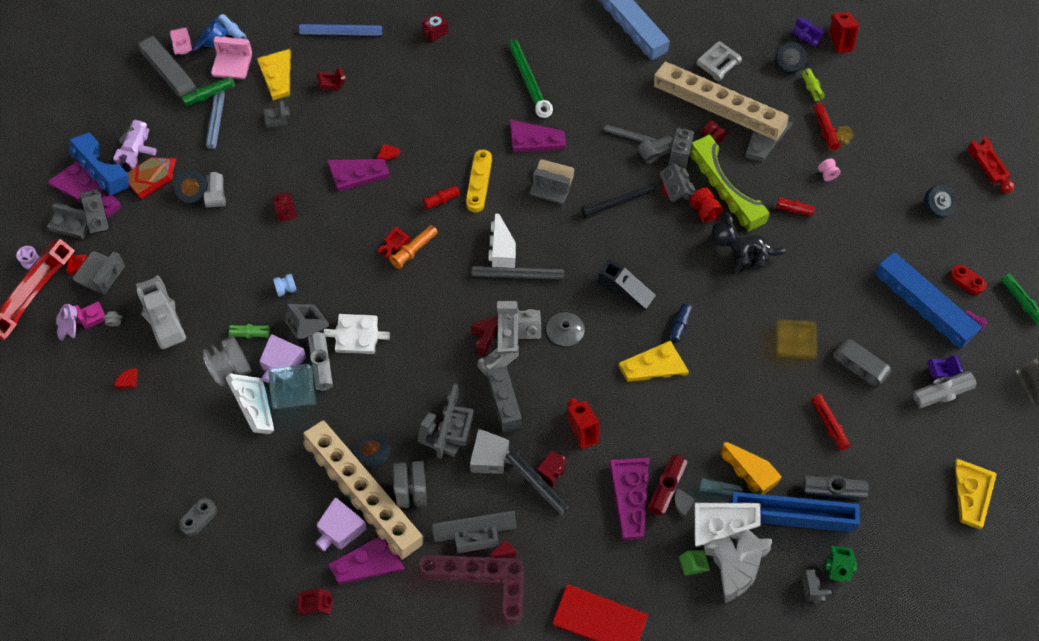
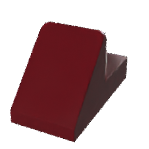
M497 316L471 325V334L478 337L475 345L478 356L485 358L498 332Z

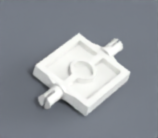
M339 314L336 329H324L325 337H335V351L339 353L374 354L378 339H390V332H378V317L373 315Z

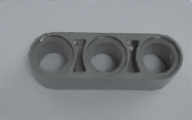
M845 338L833 352V356L838 362L875 387L881 386L891 373L889 365L849 338Z

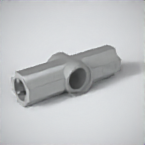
M316 332L308 336L311 353L310 359L316 390L326 391L333 387L325 333Z
M967 371L951 378L942 377L936 379L932 385L913 391V397L918 407L923 408L936 402L951 401L956 398V395L976 388L977 383L972 373Z

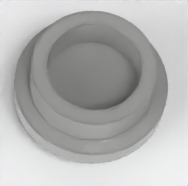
M112 311L107 312V315L103 316V320L107 326H119L123 316L119 315V312Z

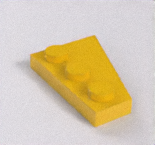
M290 49L257 58L273 100L290 96Z
M671 341L619 363V368L627 382L650 380L653 377L663 376L664 378H669L672 375H689L687 367Z
M956 459L954 463L960 522L981 530L984 526L997 473Z

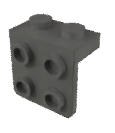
M94 251L74 275L73 280L82 286L105 295L124 269L125 264L118 253L112 252L107 257Z

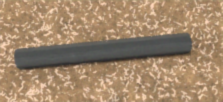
M473 266L471 270L472 276L564 279L563 269Z

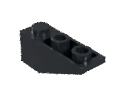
M610 259L607 260L599 271L597 284L645 311L656 297L651 290L625 267Z

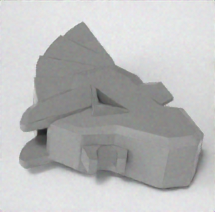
M157 275L145 282L136 283L137 293L143 305L141 315L150 323L159 347L164 350L184 342L186 335L176 314L175 301L169 298L161 278Z
M746 530L704 544L705 555L713 556L714 562L721 570L725 603L737 596L739 597L750 585L752 586L759 571L761 558L766 556L771 550V539H758L750 530Z

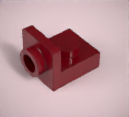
M320 588L298 592L297 614L308 615L319 612L326 615L331 614L332 597L330 592Z

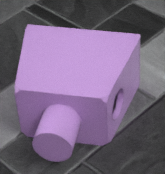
M271 334L260 359L261 367L266 371L262 379L269 384L273 383L276 376L287 380L306 359L304 349Z
M335 498L317 524L318 531L322 536L315 544L322 551H325L332 543L337 548L342 549L367 529L365 521Z

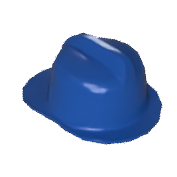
M217 17L211 20L204 33L196 41L193 51L197 50L201 45L215 48V37L226 36L227 31L217 23Z

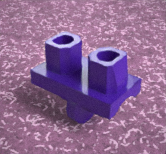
M799 17L791 33L798 36L799 41H806L812 46L817 47L825 30L820 27L817 28L809 20Z

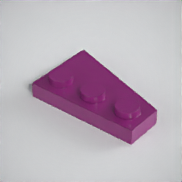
M510 120L513 152L566 149L564 131Z
M384 159L328 160L338 192L390 177Z
M380 537L329 564L339 585L364 580L367 577L376 575L383 576L386 573L405 571L399 557L390 550L389 543Z

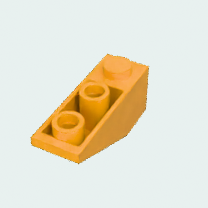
M725 442L720 451L723 459L728 463L730 462L734 467L735 473L747 482L748 488L752 493L765 495L779 484L782 477L769 461L731 443Z

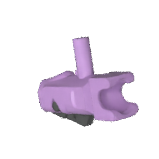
M138 120L132 121L127 131L119 140L122 147L116 151L114 156L115 164H119L122 167L123 163L127 162L131 170L138 162L137 156L139 152L150 155L156 154V148L146 147L143 144L147 140L149 129L146 128V123Z

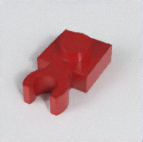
M395 227L384 239L386 245L381 246L378 249V253L382 255L387 251L388 253L384 257L386 260H389V256L395 250L398 252L400 247L406 245L411 238L398 227Z

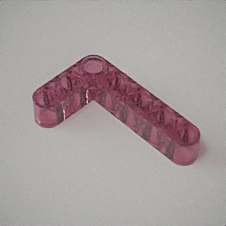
M434 555L425 556L420 560V572L426 580L504 583L503 620L512 626L517 625L521 621L524 567L520 560L512 558ZM427 565L435 566L432 571L424 570ZM449 565L456 567L453 572H447L445 568ZM470 566H474L477 568V571L474 573H469L466 571V569ZM490 567H496L499 571L491 574L487 570ZM517 568L520 572L513 575L509 573V570ZM515 588L519 593L512 596L508 594V590ZM510 609H514L518 612V615L510 617L507 615V612Z

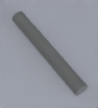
M606 125L604 130L605 132L639 142L646 140L654 142L657 140Z

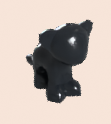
M724 214L722 219L716 221L712 226L713 243L721 247L730 246L734 253L736 263L732 266V274L737 275L745 272L747 264L751 265L753 270H758L766 266L765 261H770L768 254L779 256L786 253L784 247L779 249L770 247L761 235H737L730 214ZM750 254L755 255L752 261L749 258Z

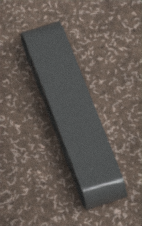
M153 35L137 43L141 53L180 99L196 91L193 81Z

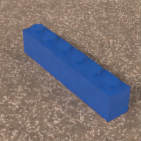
M896 252L879 264L875 272L878 278L885 282L894 293L901 296L909 306L918 311L924 319L935 326L937 331L944 334L953 345L962 349L976 337L982 327Z
M733 492L729 503H760V523L853 533L860 525L859 504Z

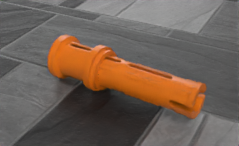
M429 225L408 245H402L395 255L389 256L392 265L397 269H401L406 261L412 260L415 253L438 234L437 229L433 225Z

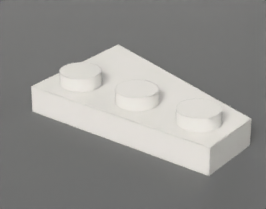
M236 374L226 376L225 378L252 431L255 433L271 434L274 431L263 379Z
M695 503L696 547L760 526V503Z

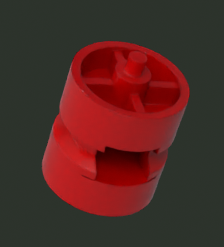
M709 188L695 191L689 199V203L695 211H698L697 214L704 223L716 220L723 210L719 202L714 199V195Z

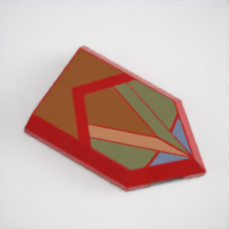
M150 157L127 172L129 175V187L141 200L172 181L173 169L177 159Z

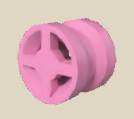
M827 159L818 166V170L823 173L825 181H831L841 173L840 169L835 166L834 159Z

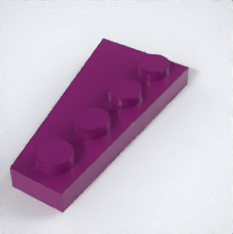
M78 161L48 181L49 186L59 189L63 194L75 198L78 202H80L79 193L97 190L101 195L107 218L122 208L121 203L113 195L109 196L105 190H102L97 181L90 177L88 171L82 168Z
M650 458L610 460L609 462L622 540H635L644 537L645 504L647 500L646 491Z

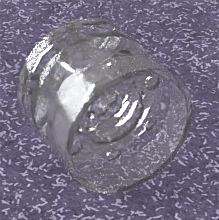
M233 335L221 341L223 350L220 352L212 345L211 348L214 352L212 356L207 349L202 350L204 363L212 378L219 383L220 387L225 386L222 377L228 376L233 371L237 375L242 376L251 373L250 366Z

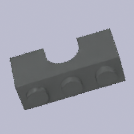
M507 367L488 370V384L492 398L495 399L502 433L521 429L522 417Z

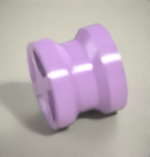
M31 246L21 247L16 255L25 269H30L39 258L35 249Z

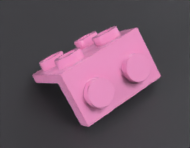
M215 37L214 45L217 55L211 72L212 76L222 78L231 76L232 79H245L252 57L249 40Z

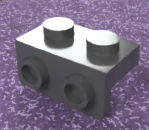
M673 163L660 172L670 200L674 202L683 197L689 201L690 197L694 194L695 188L689 182L687 170Z
M536 168L533 174V186L530 190V195L563 205L570 190V178Z

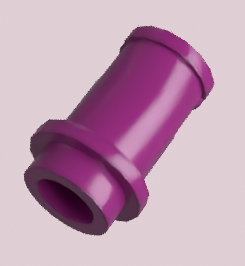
M967 310L965 313L982 327L980 330L983 331L988 323L985 320L986 318H981Z

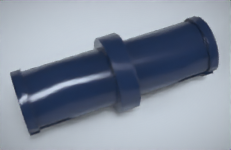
M681 304L679 313L673 320L674 325L668 336L669 340L680 342L682 333L688 326L687 321L690 313L693 310L690 305Z

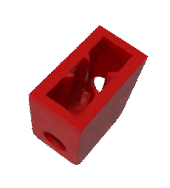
M849 12L833 13L831 15L832 21L829 33L837 53L854 51L859 30L858 22Z
M576 398L567 402L568 422L581 450L600 443L599 421L587 401L578 402Z

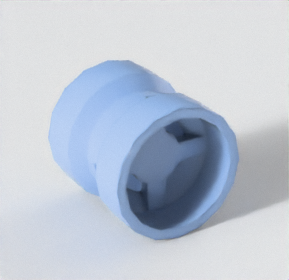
M287 274L282 279L279 277L273 279L279 297L285 295V292H297L292 274Z

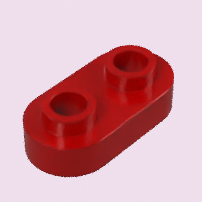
M956 265L950 271L949 277L951 281L970 294L980 295L984 292L987 286L986 281L963 265Z

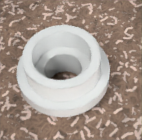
M542 100L537 103L535 111L539 117L547 118L552 114L553 107L550 102ZM541 107H545L547 111L542 112Z

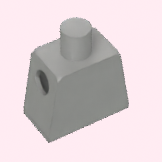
M478 429L470 462V472L503 473L505 464H511L506 459V455L510 452L509 440Z

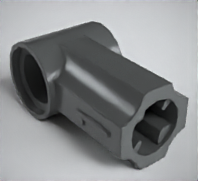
M666 136L654 142L646 140L638 146L637 150L646 164H652L658 160L659 156L672 151L674 140L671 136Z

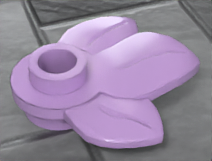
M64 304L56 318L58 326L57 335L60 341L64 340L66 334L75 338L77 310L75 306L70 304Z

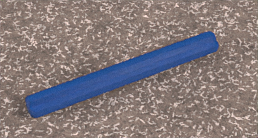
M300 24L299 26L300 34L381 36L383 33L381 25Z

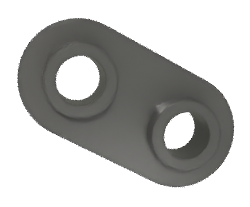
M208 498L199 500L180 520L179 527L183 534L186 536L198 534L216 515V505ZM203 506H208L206 510H201ZM189 521H193L191 526H186Z

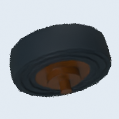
M377 435L361 439L353 449V455L366 468L381 465L390 454L387 440Z

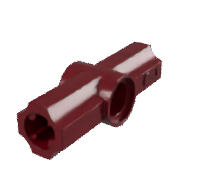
M671 455L647 509L657 516L665 515L688 463L683 457ZM663 483H670L673 487L666 488Z

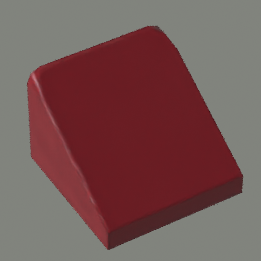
M507 540L491 553V561L493 563L517 558V551Z

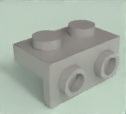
M528 309L526 311H519L518 339L541 338L540 310Z

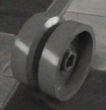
M413 461L411 464V475H408V467L405 462L394 463L393 485L398 508H409L410 495L412 494L416 507L427 506L424 462Z

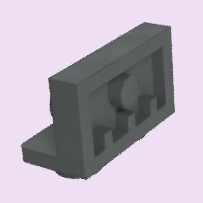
M53 204L52 208L55 213L47 226L48 230L83 240L89 229L84 210L70 208L65 204Z

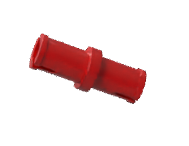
M454 185L446 190H439L436 194L424 198L423 204L427 210L439 204L443 205L446 201L460 196L459 189Z
M779 197L776 209L812 217L815 206L800 203L799 200L792 201Z

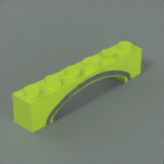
M708 135L692 142L690 149L691 159L696 161L700 171L703 174L705 173L710 184L717 189L720 198L725 200L730 211L737 216L741 226L745 227L749 232L766 224L769 212L760 200L755 201L742 194L723 174L717 159L719 146L714 139Z

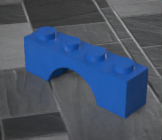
M90 133L70 139L69 152L71 156L79 161L80 166L88 171L90 177L95 179L100 188L105 190L109 196L129 188V175L119 164H105L97 160L100 156L99 142Z

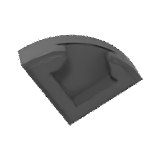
M677 489L674 502L678 513L682 517L686 516L695 499Z

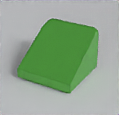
M690 550L680 555L684 575H693L710 570L704 550Z

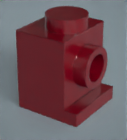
M551 451L537 468V473L553 488L556 478L559 479L565 472L564 465L567 459L563 455Z

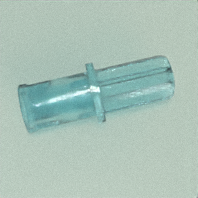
M703 478L700 484V491L718 494V496L720 494L732 496L733 492L741 493L742 488L738 485L722 483L723 480L718 482Z

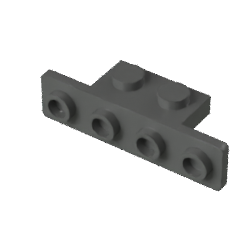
M458 384L453 385L452 391L449 390L447 402L449 403L448 406H444V421L440 422L438 429L440 436L434 442L437 458H442L446 443L466 446L474 409L456 407Z
M515 511L436 523L432 525L435 542L455 539L457 552L463 553L498 547L497 532L516 529L517 526Z

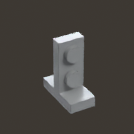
M497 301L498 354L518 353L519 309L517 301Z

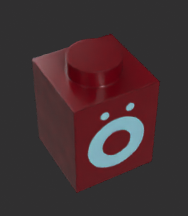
M439 12L422 20L421 31L423 36L434 42L449 34L448 22Z

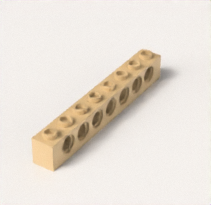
M664 62L655 74L654 87L777 141L787 127L789 115L673 64Z
M324 420L304 432L303 445L308 452L312 451L317 463L327 469V474L331 480L338 482L341 492L344 495L348 494L350 496L353 506L364 513L363 516L367 523L374 525L378 536L389 543V548L394 555L398 554L401 559H404L422 546V534ZM357 488H364V490H362V491H358V490H356V489H357ZM370 502L377 503L374 506L369 505ZM382 517H389V518H390L389 520H386V521L381 520ZM401 532L403 534L400 536H396L393 533Z

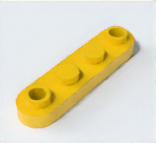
M479 150L474 155L466 199L467 209L474 213L482 211L485 206L492 164V155L487 150Z

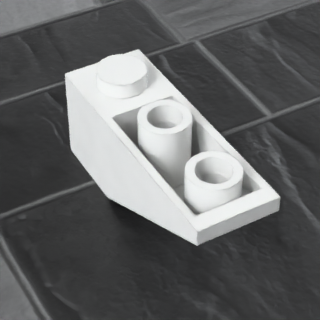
M495 214V221H491V232H494V235H490V246H493V250H489V261H492V267L515 268L516 243L501 216Z

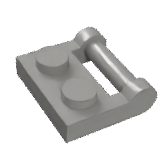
M719 41L697 60V65L710 73L716 81H720L731 68L742 62V58ZM727 58L731 59L720 70L717 69V67Z

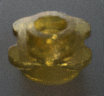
M839 126L836 136L839 141L848 145L850 144L849 140L853 138V132L847 126Z

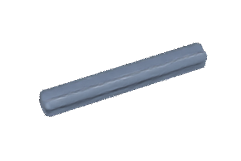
M224 91L214 95L206 139L208 149L216 148L225 96Z

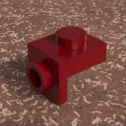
M337 67L335 73L318 72L316 76L319 87L323 90L340 91L345 83V74H343L341 67Z
M279 193L272 197L280 222L297 217L290 193Z

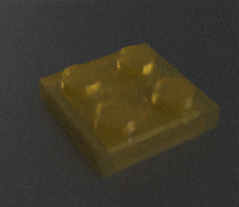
M778 319L776 357L816 360L817 324L815 322Z

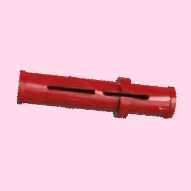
M818 103L814 105L813 110L822 128V136L826 139L830 150H837L841 145L836 136V129L832 127L824 104Z
M818 394L814 396L811 402L828 429L827 433L830 437H833L840 451L848 449L851 443L846 438L843 432L844 428L838 424L823 395Z

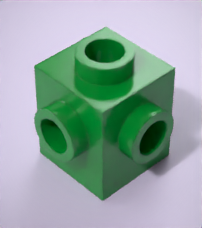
M831 546L829 557H826L824 562V569L827 570L830 579L838 582L851 581L852 574H855L857 570L853 549Z

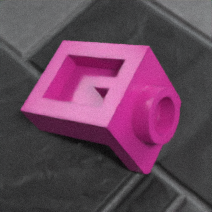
M99 302L83 309L75 305L77 310L76 321L78 324L82 323L85 329L104 321L103 316L105 313Z

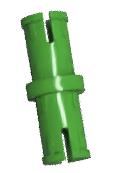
M247 324V326H229L231 329L229 330L230 337H247V339H252V337L269 338L270 336L268 334L270 333L269 325L253 326L252 324Z

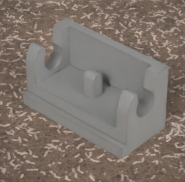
M519 346L518 353L498 354L497 348L484 359L480 358L477 367L487 376L488 370L505 367L519 356Z

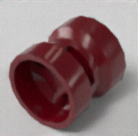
M710 121L702 130V135L704 137L710 135L717 145L723 141L727 134L714 121Z

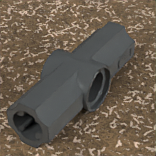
M838 475L831 478L804 476L803 479L804 495L826 496L831 500L839 498L866 500L868 497L867 481L844 479ZM831 485L837 486L839 490H834Z

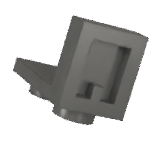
M677 128L668 166L674 163L686 169L694 131Z
M97 190L79 193V199L83 204L90 233L107 230L108 223L100 193Z
M428 413L420 424L417 442L434 449L435 439L439 438L440 434L436 431V415ZM446 443L443 453L455 456L461 445Z

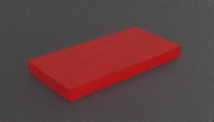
M567 584L552 626L592 641H639L648 614Z

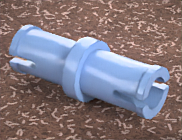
M225 15L218 17V24L227 31L228 35L236 39L247 38L238 29V26L232 23Z

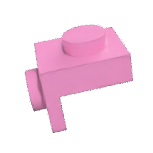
M187 28L170 31L175 54L183 55L192 51Z

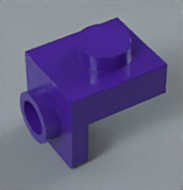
M952 355L946 360L930 359L927 361L929 372L934 380L942 377L951 378L963 372L957 355Z

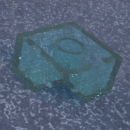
M303 364L268 369L272 409L284 410L316 405L313 368L311 365Z

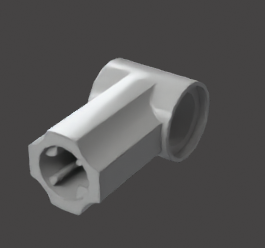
M211 172L207 175L206 179L207 190L204 192L206 208L225 206L223 176L217 172Z

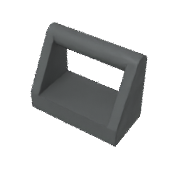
M314 304L287 305L285 323L296 338H306L328 327V321ZM313 314V316L316 318L305 319L306 316Z

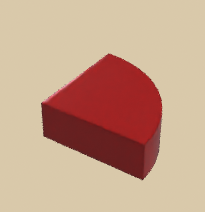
M383 144L377 159H384L386 162V160L396 158L401 153L400 149Z
M87 254L70 256L67 260L68 275L77 273L88 258Z
M137 368L123 372L117 378L114 385L115 388L136 389Z

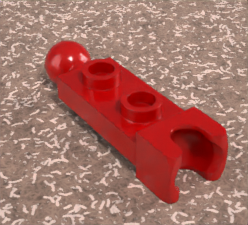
M986 136L983 137V141L980 144L972 140L967 149L973 159L977 160L992 184L1000 183L999 188L1002 193H1011L1014 190V183L1008 180L1011 174L993 150L992 143Z

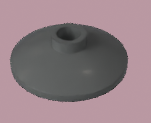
M562 312L549 319L546 333L554 344L561 347H570L580 342L583 338L584 324L578 316Z

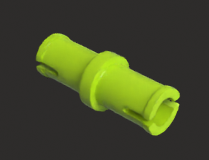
M806 69L808 76L805 71L801 74L806 82V88L811 92L815 101H820L818 95H820L821 99L825 97L820 88V82L815 78L811 69Z

